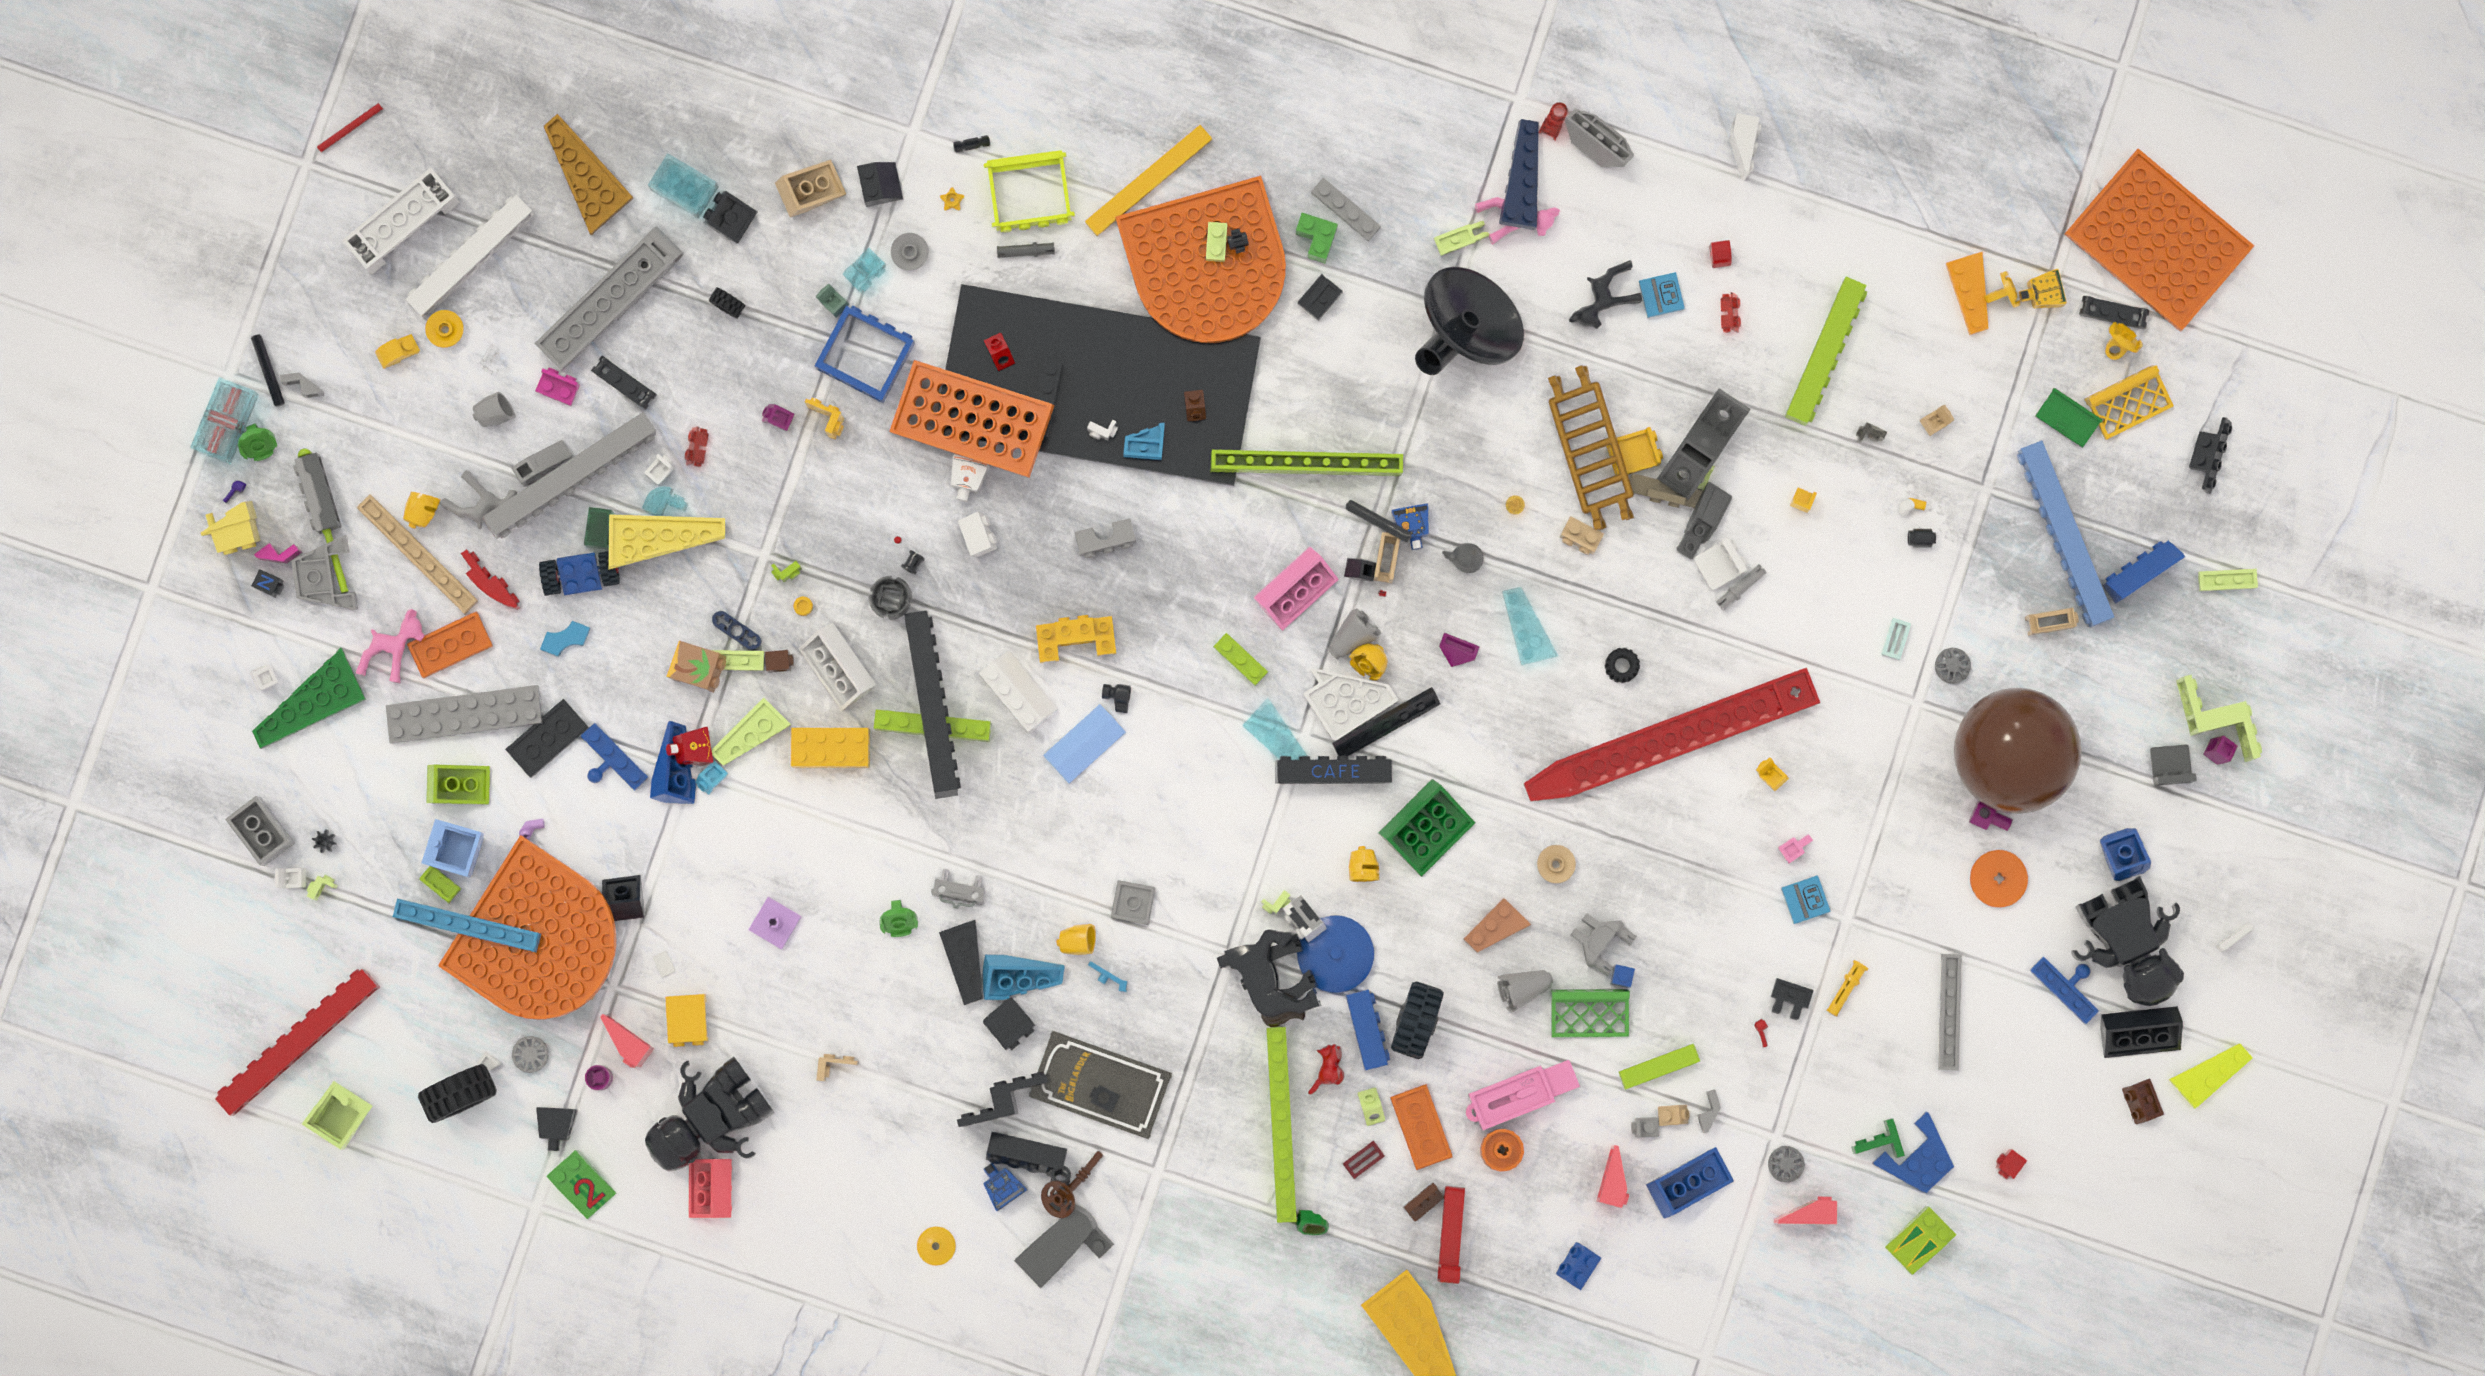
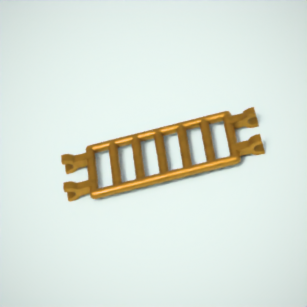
M1581 365L1575 368L1582 387L1564 393L1560 376L1554 375L1548 378L1555 397L1549 399V406L1582 512L1584 514L1591 512L1594 529L1602 530L1607 528V525L1602 517L1601 508L1618 503L1622 520L1634 518L1627 500L1632 498L1634 493L1599 382L1591 383L1588 367ZM1594 390L1596 402L1560 415L1558 403ZM1600 409L1602 420L1567 433L1565 432L1564 421ZM1602 427L1606 428L1608 438L1571 451L1569 439ZM1611 445L1614 456L1577 469L1574 461L1575 457ZM1614 463L1617 464L1620 474L1584 487L1582 486L1579 476ZM1622 481L1624 493L1588 505L1585 494Z

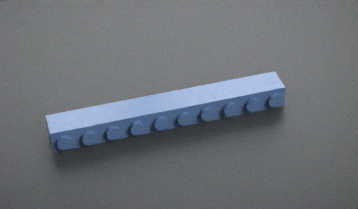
M2043 441L2021 448L2018 451L2017 459L2020 465H2023L2026 472H2024L2026 481L2032 485L2033 490L2031 492L2033 498L2039 502V513L2042 518L2046 519L2048 524L2046 525V530L2055 541L2053 543L2054 549L2061 556L2062 560L2060 563L2062 569L2068 573V583L2070 588L2075 590V600L2077 605L2082 607L2084 612L2082 617L2085 624L2093 627L2114 618V614Z

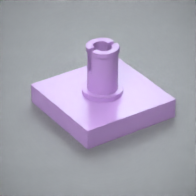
M768 897L748 930L776 947L783 949L802 916Z

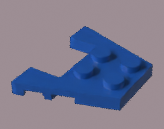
M1926 1111L1914 1124L1927 1139L1909 1157L1898 1165L1884 1151L1872 1162L1874 1166L1924 1193H1927L1954 1167L1933 1120Z

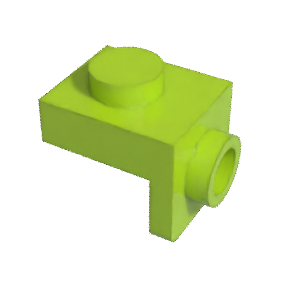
M797 561L781 572L774 563L771 565L774 569L771 573L777 581L781 579L783 582H786L788 579H795L801 574L800 570H802Z

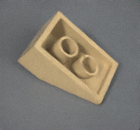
M831 160L783 175L775 182L789 217L808 212L846 195Z

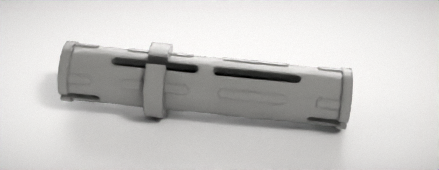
M1758 564L1757 567L1734 587H1730L1728 592L1716 601L1718 606H1722L1721 609L1725 610L1735 600H1739L1747 589L1767 573L1764 568L1761 569L1762 566Z

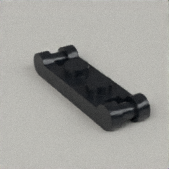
M2086 295L2082 297L2083 307L2080 308L2079 315L2111 323H2122L2138 329H2146V317L2149 316V309L2119 304ZM2090 305H2095L2094 311L2090 310ZM2134 314L2139 315L2138 321L2133 320Z
M601 356L597 366H593L591 369L592 373L645 410L648 408L650 400L654 399L657 395L604 356ZM605 366L610 368L607 374L602 372ZM641 392H644L646 395L641 400L638 396Z

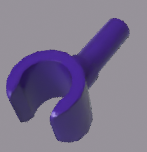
M234 481L231 486L232 489L223 501L227 503L236 491L242 493L246 483Z

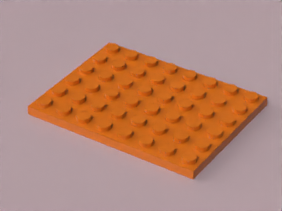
M2139 148L2064 234L2180 332L2255 246Z

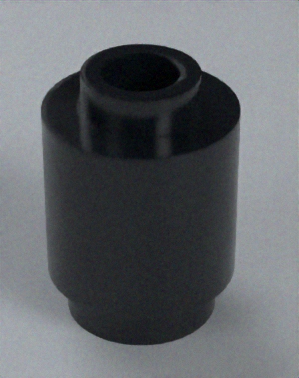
M1932 528L1908 530V546H1913V548H1932V545L1936 544V532H1933Z

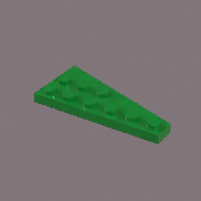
M339 648L322 667L304 681L287 700L283 701L271 715H268L252 731L260 749L366 700L343 648Z

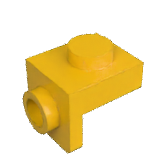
M1770 757L1762 761L1756 769L1759 777L1774 791L1789 779Z

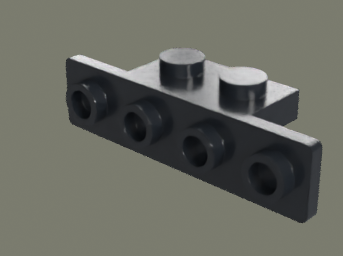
M2222 417L2218 434L2199 431L2189 465L2190 469L2206 472L2202 489L2208 494H2211L2212 489L2216 486V475L2222 466L2221 458L2227 449L2226 441L2228 435L2232 432V422L2226 417Z

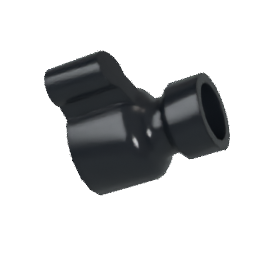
M1103 684L1102 699L1109 700L1113 698L1115 711L1128 713L1131 685L1117 684L1115 687H1112L1110 684Z

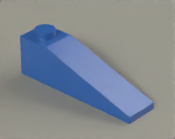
M668 721L651 779V799L663 803H695L696 782L695 779H692L690 769L693 765L678 764L675 755L669 756L666 753L667 744H673V737L687 732L685 725Z

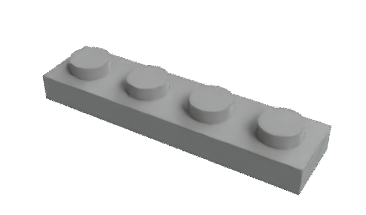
M1322 178L1311 191L1312 195L1368 242L1381 228L1376 221L1325 178Z

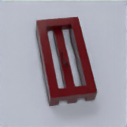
M1373 1140L1342 1164L1353 1179H1355L1385 1157V1155ZM1372 1146L1375 1148L1360 1161L1349 1167V1163ZM1378 1152L1379 1156L1358 1172H1353L1355 1168Z

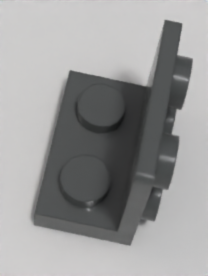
M2189 745L2150 748L2154 786L2193 783L2197 781L2196 773L2191 771Z

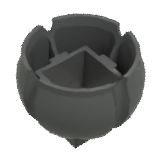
M892 576L882 577L870 588L872 594L868 598L869 604L875 614L881 618L888 617L889 620L898 619L906 614L911 607L909 602L913 597L909 585L899 577L896 579L892 578ZM884 589L901 592L898 609L881 606Z

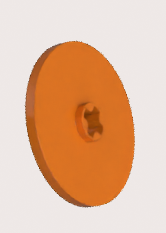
M1993 850L1981 855L1973 864L1970 872V885L1973 893L1981 902L1991 907L2002 908L2016 903L2024 895L2028 885V874L2025 865L2015 854L2005 850ZM1998 873L2000 874V877H2004V880L2000 881V884H1998V881L1994 880V877H1996Z

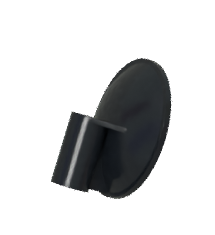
M1447 267L1439 270L1430 278L1424 291V304L1428 318L1437 333L1415 354L1416 365L1423 373L1437 375L1458 354L1486 365L1503 364L1516 356L1524 340L1523 323L1512 300L1496 283L1474 270L1463 267Z

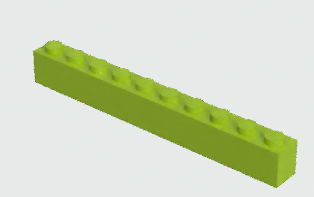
M1212 450L1210 472L1401 476L1403 474V454Z
M1286 1027L1266 1028L1277 1223L1297 1222Z

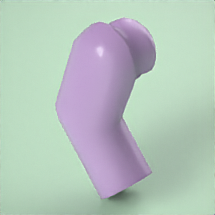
M544 819L526 821L519 831V836L522 835L529 839L535 829L545 828Z

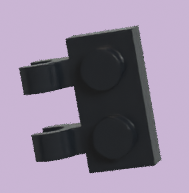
M1776 978L1770 996L1776 999L1771 1012L1781 1013L1783 1003L1787 1002L1794 1005L1790 1018L1798 1020L1802 1008L1808 1009L1814 990Z

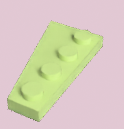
M763 698L712 749V755L725 766L791 726V724Z

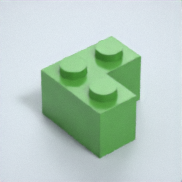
M1303 212L1301 213L1295 235L1312 240L1308 252L1309 259L1326 264L1338 224Z

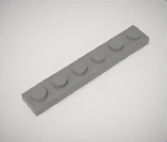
M1941 954L1938 1070H1959L1962 954Z

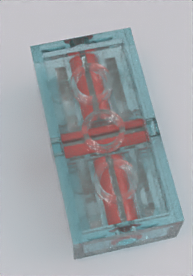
M219 377L190 448L195 452L230 465L238 447V440L244 433L259 394L252 389Z

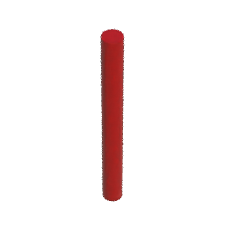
M379 103L319 144L317 148L322 153L383 108Z

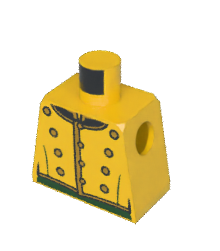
M2054 269L2030 279L2027 282L2028 289L2019 291L2020 301L2031 300L2034 309L2064 307L2067 304L2059 269Z

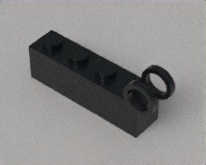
M991 1132L986 1152V1160L990 1163H1002L1014 1169L1023 1168L1031 1173H1045L1051 1177L1050 1181H1060L1055 1177L1062 1175L1066 1179L1060 1182L1065 1183L1067 1186L1070 1184L1071 1172L1068 1167L1064 1166L1067 1155L1066 1148Z

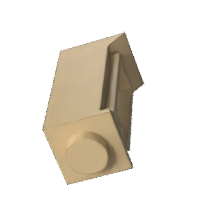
M1382 532L1374 581L1392 584L1400 539L1387 532ZM1385 543L1394 544L1389 573L1380 572Z
M2074 608L2030 614L2025 617V621H2029L2030 626L2028 636L2073 629L2077 626L2076 623L2079 622L2078 614L2074 612ZM2067 614L2068 623L2039 628L2038 619Z

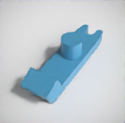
M1089 962L1088 966L1101 973L1098 981L1105 984L1109 978L1119 984V991L1127 992L1128 981L1121 980L1095 963Z

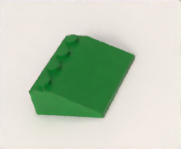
M1431 779L1378 833L1422 877L1476 822L1441 784Z

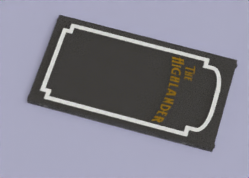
M1052 1030L1038 1072L1050 1075L1051 1082L1033 1086L1031 1092H1029V1097L1149 1139L1170 1078H1172V1073ZM1101 1085L1120 1095L1112 1113L1091 1103L1092 1098L1089 1096L1094 1087L1098 1088ZM1106 1092L1100 1093L1098 1096L1099 1102L1102 1104L1107 1103L1109 1095Z

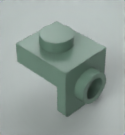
M827 284L816 295L819 302L835 317L839 316L845 307L850 305L830 284Z

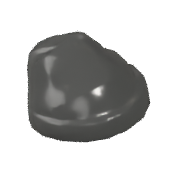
M1463 543L1457 546L1453 552H1442L1446 559H1449L1460 571L1465 573H1474L1479 570L1484 560L1481 549L1472 543Z

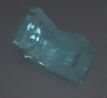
M662 486L653 489L647 495L642 510L654 516H663L667 505L685 512L688 504L684 502L685 498L674 494L672 497V488Z

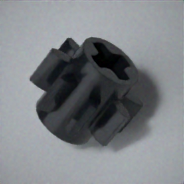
M1240 229L1231 230V235L1227 236L1230 250L1235 249L1236 254L1244 252L1245 246H1249L1246 232L1241 233Z
M325 829L324 834L316 831L318 836L312 838L316 843L313 848L317 849L320 847V853H324L325 849L332 852V845H337L336 842H333V838L336 835H328L329 830ZM323 837L328 839L326 841L327 845L321 844L323 842Z

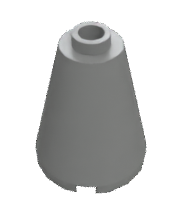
M1545 970L1503 974L1498 976V979L1501 981L1497 982L1502 1001H1507L1509 1005L1506 1007L1507 1010L1514 1012L1549 990L1553 983V978Z

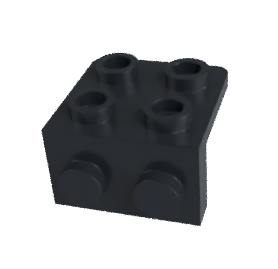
M1008 998L983 1020V1024L1006 1051L1009 1048L1011 1051L1020 1044L1019 1040L1023 1036L1029 1037L1035 1031L1033 1028L1036 1026L1013 998Z

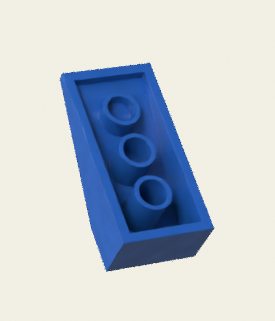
M1714 1147L1647 1183L1646 1186L1662 1217L1665 1219L1734 1182L1717 1148Z

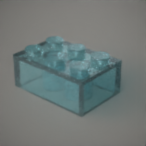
M668 153L648 184L651 191L697 218H700L719 187L716 181Z

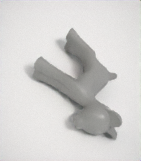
M466 470L461 475V478L480 495L481 498L473 507L461 508L446 498L442 499L439 504L460 518L468 517L477 523L478 529H481L484 522L483 516L517 495V491L509 490L504 499H499L493 493L487 491L474 478L471 472Z

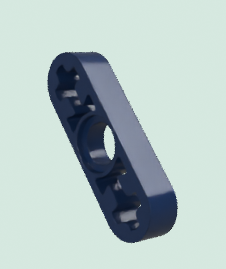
M718 611L712 616L713 625L735 641L752 651L760 648L762 643L760 636L724 611ZM724 615V620L730 623V620L733 621L727 631L724 630L727 628L726 625L723 623L717 624L718 620L716 618L718 616L722 617ZM736 625L742 628V633L739 636H734L731 632L732 628ZM746 631L749 632L747 634L748 637L752 639L756 637V645L752 644L749 646L750 642L745 638L743 642L740 640L745 636Z

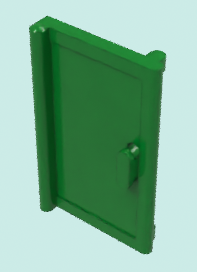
M2053 388L2035 417L2082 448L2103 421L2056 388Z

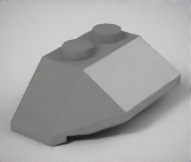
M1575 108L1565 118L1571 143L1601 167H1625L1633 158L1634 153L1631 151L1626 138L1597 115Z

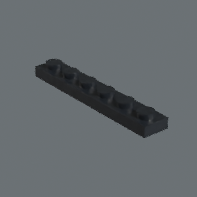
M1431 687L1338 739L1332 745L1338 756H1350L1439 706L1441 703Z

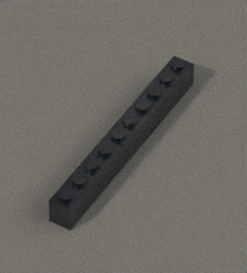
M927 610L904 614L934 796L935 799L958 796V789L961 788L960 778L955 777V771L958 770L957 760L952 759V753L955 752L953 741H949V735L952 734L951 725L946 723L945 718L949 717L947 705L943 706L942 699H946L944 687L940 688L939 681H943L941 669L937 670L936 664L940 663L938 652H934L933 647L937 645L935 634L931 635L930 628H934L932 616L928 617Z

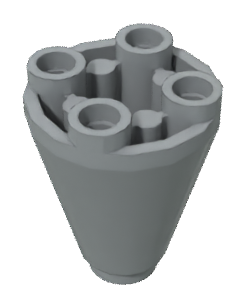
M1357 608L1353 609L1330 642V646L1327 649L1337 660L1340 657L1343 658L1349 655L1357 647L1371 643L1379 638L1381 631L1377 626H1372L1368 622L1370 618L1364 611H1360Z

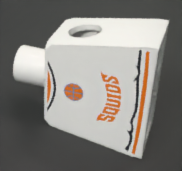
M953 455L951 486L959 489L956 497L957 500L967 502L970 492H979L990 465L964 456Z

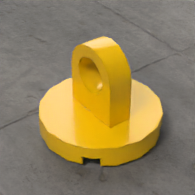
M2008 271L2001 272L2000 277L2004 287L1985 295L1986 302L1990 303L2008 295L2013 308L2021 306L2020 300L2016 301L2018 293L2012 279L2006 277L2009 276Z
M2113 322L2108 328L2112 338L2106 344L2105 353L2110 359H2120L2128 350L2137 353L2142 348L2141 339L2137 341L2135 338L2137 336L2136 333L2126 325ZM2112 346H2118L2120 348V351L2118 353H2112L2110 351V348Z

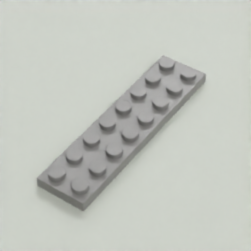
M538 685L386 705L390 744L543 724Z

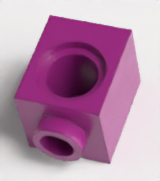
M2224 735L2210 739L2203 755L2217 765L2231 762L2238 745Z

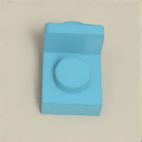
M713 761L698 775L695 782L701 791L710 795L713 789L727 777L728 773L717 762Z

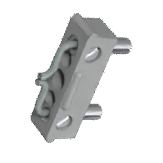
M943 869L941 880L935 879L931 894L939 897L941 902L952 904L953 908L956 909L959 906L973 907L975 904L984 905L985 888H981V875L980 877L976 875L974 886L947 881L948 869L947 871ZM942 898H947V899H952V900H957V901H963V902H968V903H972V904L959 903V904L955 905V903H954L953 901L944 900V899H942Z

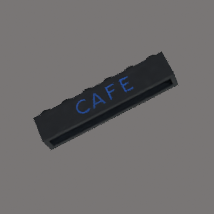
M1280 756V760L1275 761V784L1392 783V759H1386V756H1375V759H1367V756H1356V759H1348V756H1337V760H1329V756H1318V760H1310V756H1299V760H1291V756Z

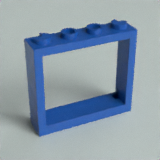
M846 306L814 367L816 370L884 403L915 344L912 339L913 336L904 331L902 334L895 331L896 328L888 323H885V325L879 323L878 318L870 314L868 316L862 314V310L855 306L851 308ZM849 315L905 343L881 391L824 363Z

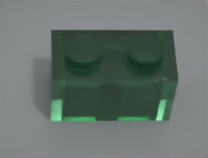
M589 507L584 539L586 547L609 550V515H614L612 510Z

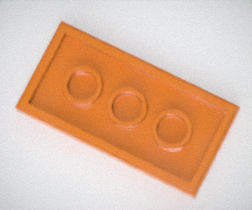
M476 611L426 634L421 641L413 640L407 643V646L424 679L493 647V644Z
M1427 1084L1390 1097L1416 1170L1453 1157Z

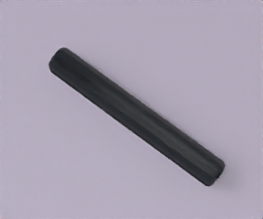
M260 334L251 337V341L273 404L276 407L282 406L285 402L262 336Z
M1353 500L1347 502V511L1404 542H1408L1411 539L1412 533Z

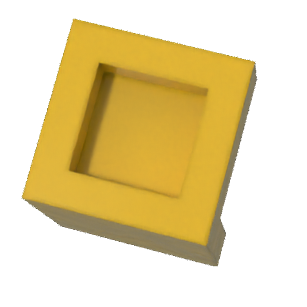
M1798 487L1790 506L1808 513L1817 492L1810 493Z

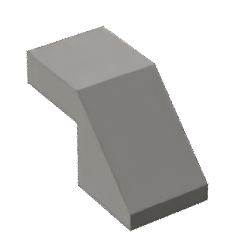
M300 373L280 375L281 383L284 386L300 384L301 395L304 398L324 396V392Z
M1715 1089L1706 1091L1711 1111L1697 1114L1702 1133L1709 1132L1721 1109Z

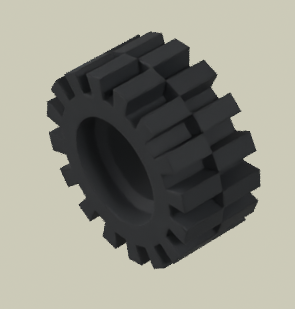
M716 287L708 300L726 314L737 319L746 306L736 297Z
M1627 648L1613 650L1605 661L1606 674L1617 683L1631 681L1636 677L1640 669L1638 655L1633 653V650H1628ZM1624 658L1628 660L1630 668L1627 672L1621 673L1616 670L1615 662L1618 659Z

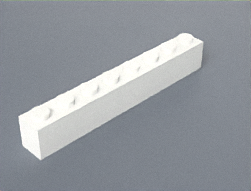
M517 195L508 198L504 203L505 206L500 211H494L490 216L491 219L486 224L482 223L473 236H468L463 241V246L453 250L445 263L441 262L435 268L436 271L431 276L427 275L417 289L414 288L408 293V298L405 300L424 319L535 215Z

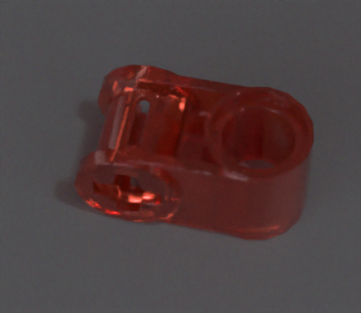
M1557 102L1553 104L1539 130L1540 134L1549 135L1556 141L1568 113V108L1564 103ZM1560 108L1564 111V115L1556 116L1554 110Z

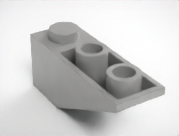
M561 440L525 458L511 467V469L525 487L573 455L564 441Z

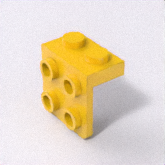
M812 397L810 400L805 399L804 403L809 409L830 417L825 432L828 437L836 440L837 435L840 436L844 429V425H842L844 417L839 408L832 405L826 407L821 404L820 400Z

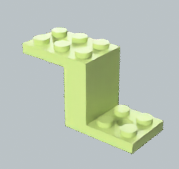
M2188 675L2176 680L2191 736L2235 725L2244 761L2248 762L2261 757L2262 748L2255 736L2257 735V729L2255 724H2252L2250 718L2252 710L2246 701L2201 712L2202 701L2196 694L2198 687L2195 678L2192 679V675Z

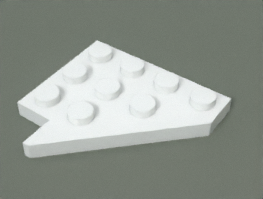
M1312 668L1310 671L1319 684L1303 693L1333 742L1344 737L1399 701L1388 684Z

